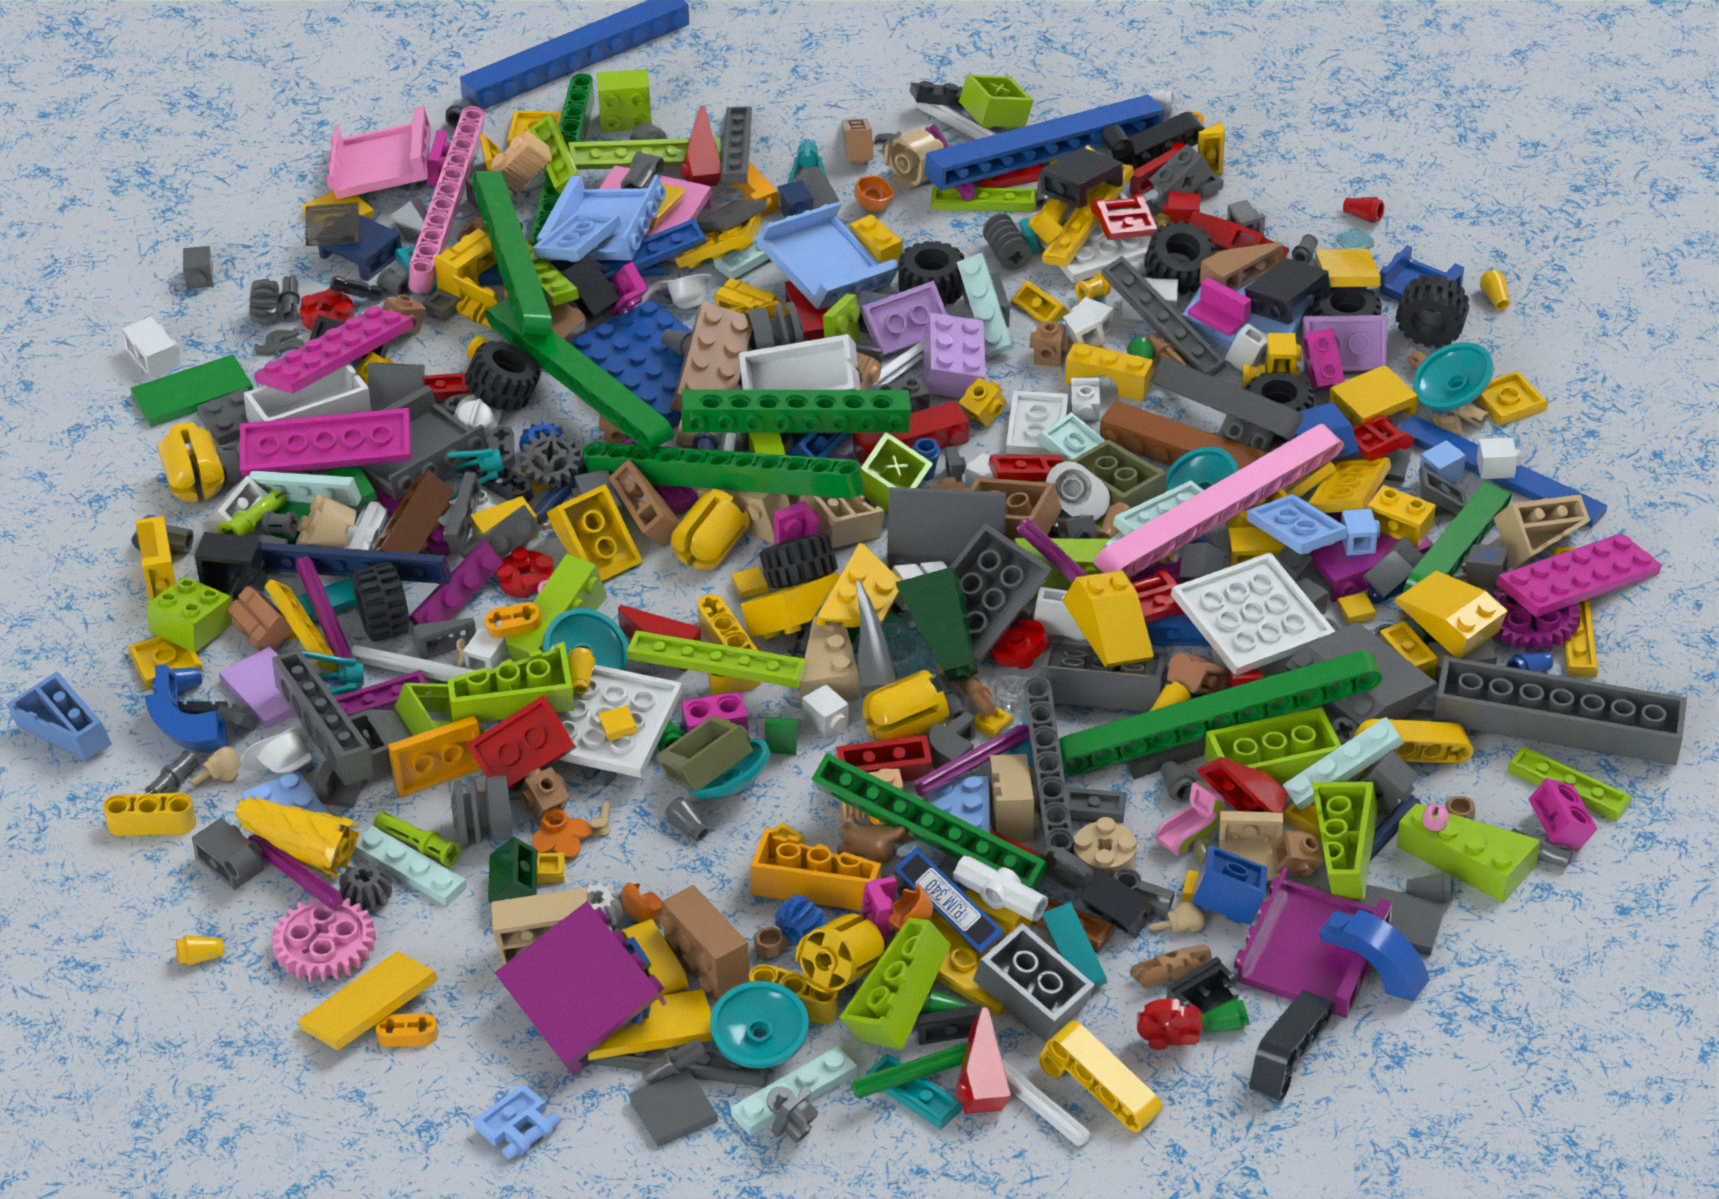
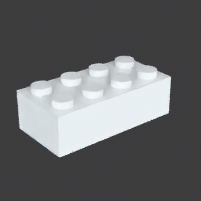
M848 334L739 353L743 390H861L859 372L855 369V367H858L856 345Z
M350 363L294 394L266 385L243 393L246 417L249 423L371 411L369 388L360 376L356 375V371Z

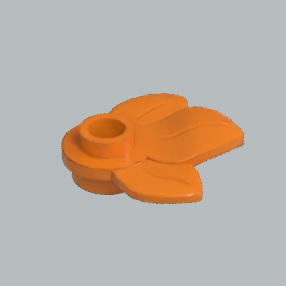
M551 809L543 815L540 821V829L533 835V848L537 849L538 853H548L552 850L554 853L565 852V859H572L580 852L581 845L579 839L592 835L593 831L585 820L569 818L563 810Z

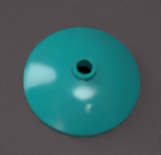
M1460 342L1444 346L1433 352L1420 364L1413 378V391L1418 395V401L1429 409L1443 411L1463 407L1477 399L1488 387L1494 373L1493 360L1485 348L1475 343Z
M1197 448L1181 456L1167 470V491L1189 481H1193L1200 488L1206 490L1239 471V466L1232 455L1221 448Z
M588 608L567 610L555 617L544 633L542 642L543 652L549 651L554 644L565 642L567 656L574 648H586L592 651L593 657L596 660L595 665L624 671L629 663L626 653L629 645L625 634L615 621L599 611Z
M750 738L749 743L753 752L697 792L689 789L687 791L690 795L701 799H720L743 793L756 781L768 763L770 749L767 743L762 739Z
M753 981L730 989L718 1000L712 1011L710 1029L715 1046L727 1059L744 1067L768 1068L786 1062L801 1049L807 1038L809 1021L803 1002L793 991L774 982ZM759 1034H762V1035H764L765 1037H763V1038H756L755 1036H756V1035H759Z

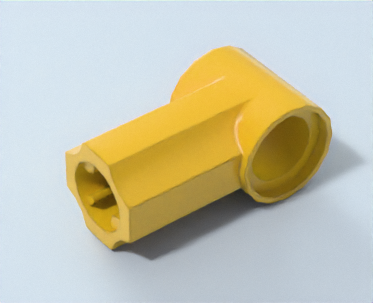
M1053 198L1045 202L1041 211L1028 223V226L1046 245L1057 238L1063 231L1061 223L1066 216L1067 205Z

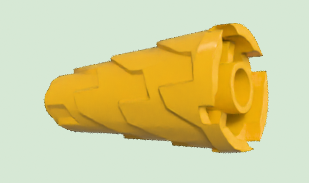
M248 797L246 800L242 799L235 810V817L238 818L242 828L266 839L278 849L287 852L303 864L322 872L323 876L333 880L341 875V873L335 871L338 866L343 868L348 866L357 845L359 832L352 830V827L357 828L359 824L344 816L340 818L328 813L313 812L296 806H285L259 797L255 799L252 797Z

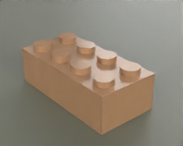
M702 301L695 317L670 409L681 412L682 389L736 390L741 373L739 353L747 351L752 332V324L748 315Z

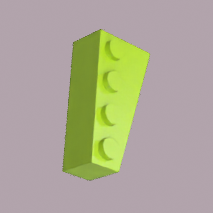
M566 553L533 601L538 606L542 616L541 626L533 632L511 636L505 642L512 660L518 661L528 658L529 653L541 650L543 653L542 642L544 633L552 620L559 614L575 608L597 610L607 599L595 564ZM531 614L525 615V620H529Z
M565 642L555 644V649L543 653L541 650L531 652L528 658L515 662L512 659L500 662L498 667L490 670L481 668L447 679L452 723L473 715L478 723L505 720L543 695L547 697L556 713L574 711L573 687Z
M1311 782L1331 893L1349 900H1364L1378 812L1374 783Z
M909 917L839 1019L862 1043L903 1050L951 944L930 920Z

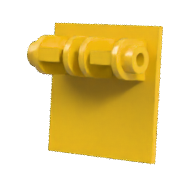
M453 274L452 278L465 295V299L457 303L456 310L461 316L495 331L486 319L485 310L499 303L497 299L498 294L488 287L484 289L478 287L468 277L462 279Z

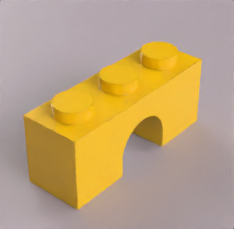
M1074 342L1065 360V384L1071 385V378H1098V376H1106L1116 383L1117 396L1144 402L1152 386L1150 380L1153 376V360Z

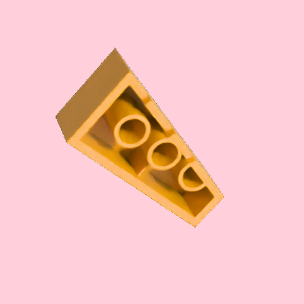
M768 827L764 828L750 866L751 895L787 900L795 894L800 897L806 896L810 902H815L818 905L857 911L861 909L865 882L881 878V863L846 852L840 855L831 853L828 846L818 843L815 847L801 843L799 837L790 834L786 838L775 835V830Z

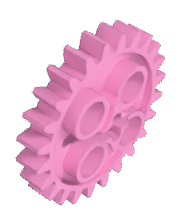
M310 897L309 905L305 906L297 902L298 910L286 909L287 918L279 917V926H273L274 935L271 936L274 958L278 959L279 966H285L287 974L296 971L297 979L307 974L309 982H312L316 976H321L322 982H326L328 975H332L335 980H339V972L342 971L347 975H351L350 967L353 966L360 969L362 967L361 959L369 960V951H374L375 949L374 941H376L373 919H369V912L367 910L361 911L360 903L351 907L349 898L344 900L342 905H338L336 909H330L321 901L315 902Z

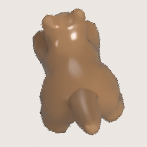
M850 814L847 822L840 828L839 835L844 842L837 846V853L840 855L846 852L856 856L861 854L867 856L871 861L883 864L892 859L894 849L901 848L905 844V837L902 835L906 832V828L904 826L894 828L888 824L864 825L860 824L853 814Z

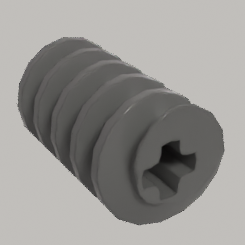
M999 213L987 220L983 227V236L1000 264L1010 270L1025 266L1032 257V250L1011 217L1005 213Z

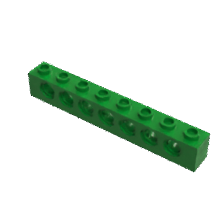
M682 389V433H909L911 405L908 390Z
M827 752L811 779L819 791L894 828L904 826L906 834L958 860L963 856H970L997 871L1000 868H1008L1019 877L1021 884L1039 892L1050 871L1045 860Z

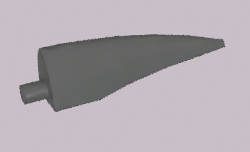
M856 580L860 612L858 672L862 698L866 697L871 691L895 682V672L880 620L862 583Z

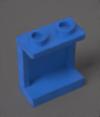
M1406 245L1379 272V293L1400 301L1406 284L1409 285L1410 280L1413 278L1418 279L1419 275L1423 274L1426 277H1429L1430 274H1436V277L1444 275L1447 276V280H1455L1458 282L1457 286L1462 287L1464 266L1454 263L1447 272H1443L1412 259V247ZM1426 308L1430 312L1439 313L1436 310Z

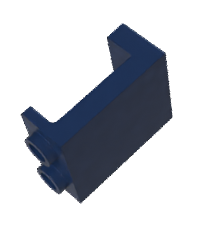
M351 211L317 237L320 258L327 259L333 253L359 266L360 278L366 281L372 279L396 260L395 249L402 248L399 232L354 211Z

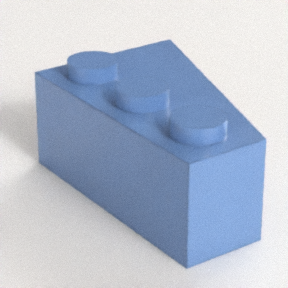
M58 671L6 704L18 727L86 761L112 745L102 722Z

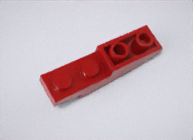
M1193 211L1187 225H1189V222L1194 223V227L1197 229L1199 227L1205 230L1204 234L1211 236V243L1215 244V250L1217 251L1275 243L1257 231L1197 211ZM1283 246L1282 260H1284L1289 253V248L1286 246Z

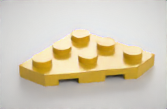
M760 213L730 230L709 232L705 235L706 244L676 256L675 260L678 267L687 266V268H694L700 265L702 260L710 257L712 260L724 257L727 251L733 249L742 251L749 248L754 241L762 220Z

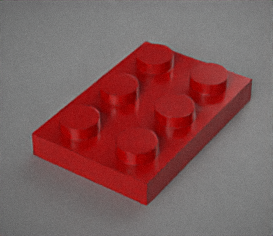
M545 695L467 743L468 748L486 777L507 776L508 791L525 781V776L531 771L538 768L542 770L577 748Z

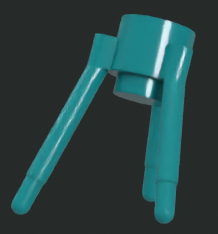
M809 140L801 143L798 147V156L794 158V165L788 183L794 182L800 165L805 168L817 165L828 179L822 163V157L818 156L816 144Z
M491 448L448 453L449 458H478L465 461L451 470L479 465L481 473L487 472V475L478 479L479 486L489 480L499 478L497 472L504 471L499 449L491 450ZM454 492L450 501L457 498L456 492Z
M302 651L306 658L344 665L338 666V672L318 674L322 680L338 679L339 684H345L329 689L333 695L346 691H356L357 686H364L363 663H356L355 658H341Z

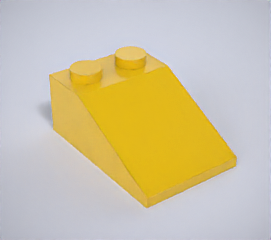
M606 484L546 512L559 540L569 554L595 564L601 581L643 562Z
M1123 570L1076 577L1062 602L1104 667L1151 661L1154 654L1138 593Z
M1439 571L1433 572L1395 599V603L1448 652L1459 659L1498 633L1507 613V610L1488 592Z
M833 573L813 581L781 588L741 603L750 637L763 635L765 640L781 635L780 630H784L785 635L802 630L800 624L813 619L838 581L839 573Z

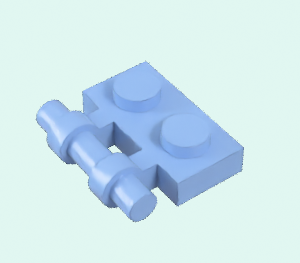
M523 1083L473 1120L474 1129L495 1147L504 1140H507L510 1144L502 1149V1153L510 1160L517 1154L522 1155L530 1149V1145L540 1137L546 1138L553 1132V1128L561 1123V1119L555 1112L544 1117L541 1113L546 1111L545 1101ZM528 1123L533 1126L523 1134L518 1131Z

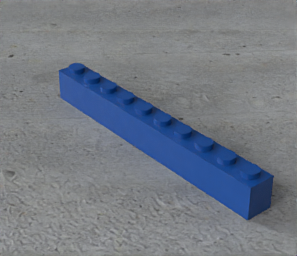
M647 0L460 76L462 98H471L476 107L486 109L689 25V5L684 0Z
M1147 94L927 152L925 176L939 190H944L966 184L967 182L970 183L1064 158L1085 148L1087 145L1092 149L1103 147L1101 134L1108 126H1120L1130 138L1149 129L1151 126L1162 123L1165 109Z

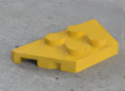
M859 543L817 615L815 624L825 626L826 621L842 622V627L854 628L860 626L856 580H859L868 594L882 625L899 595L896 582L901 580L864 544Z

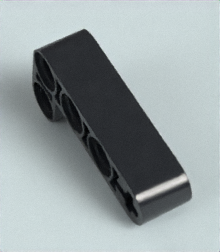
M1184 112L1130 138L1120 126H1108L1101 134V142L1105 156L1120 161L1124 165L1133 166L1134 171L1170 151L1174 143L1188 144L1190 147L1197 145L1199 132L1204 130L1205 127L1192 112Z
M1305 990L1301 991L1260 1041L1254 1059L1249 1089L1278 1101L1284 1099L1290 1087L1294 1066L1328 1025L1334 1011L1335 1003Z

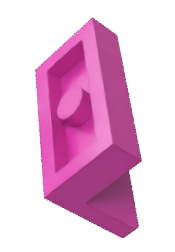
M1207 277L1201 282L1200 300L1188 309V315L1228 336H1232L1250 321L1251 299Z

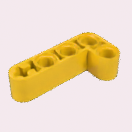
M708 594L698 600L699 627H701V631L709 643L758 651L720 596ZM708 673L709 691L713 696L737 691L742 693L756 688L762 683Z
M1381 719L1364 721L1357 728L1353 738ZM1388 719L1404 742L1393 750L1403 761L1458 764L1467 761L1473 755V746L1463 726L1458 723ZM1373 763V764L1370 765L1369 767L1365 768L1364 770H1362L1361 772H1359L1358 774H1356V775H1355L1356 778L1358 779L1364 772H1366V771H1367L1371 766H1373L1375 763Z
M1070 1021L1047 1041L1039 1056V1064L1047 1075L1058 1079L1068 1071L1123 1125L1133 1132L1139 1133L1163 1110L1162 1103L1156 1094L1079 1022Z

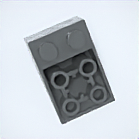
M368 709L349 716L371 749L373 777L365 779L366 782L371 783L393 774L388 744L413 736L397 710Z

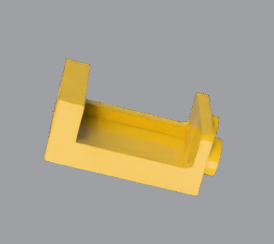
M1383 365L1331 387L1329 403L1334 402L1353 428L1378 415H1385L1387 417L1401 410L1409 417L1416 415L1418 395L1397 374Z
M164 516L135 521L149 602L176 583Z

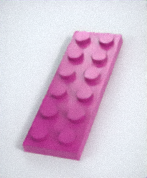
M378 306L370 307L365 310V313L347 319L343 325L327 330L321 337L307 341L299 349L289 351L284 357L266 363L264 368L254 372L256 383L294 394L414 328L412 317L402 315L399 312L387 311Z
M409 408L240 424V473L242 477L249 476L251 471L285 473L411 461V421Z
M1620 533L1500 574L1496 585L1532 615L1539 617L1658 575L1662 564L1656 561L1651 554L1636 545L1628 536Z

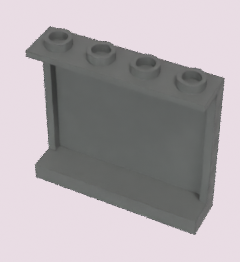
M425 385L382 409L409 408L411 421V461L359 466L368 480L393 499L398 500L405 496L412 482L428 470L438 477L472 458H449L448 453L488 449L484 427L481 424L473 429L466 426L437 405L433 390Z

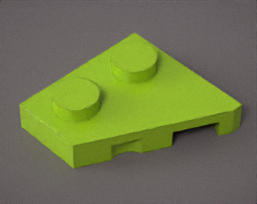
M846 293L823 315L825 338L848 334L855 344L860 343L858 323L860 308L857 305L855 294Z

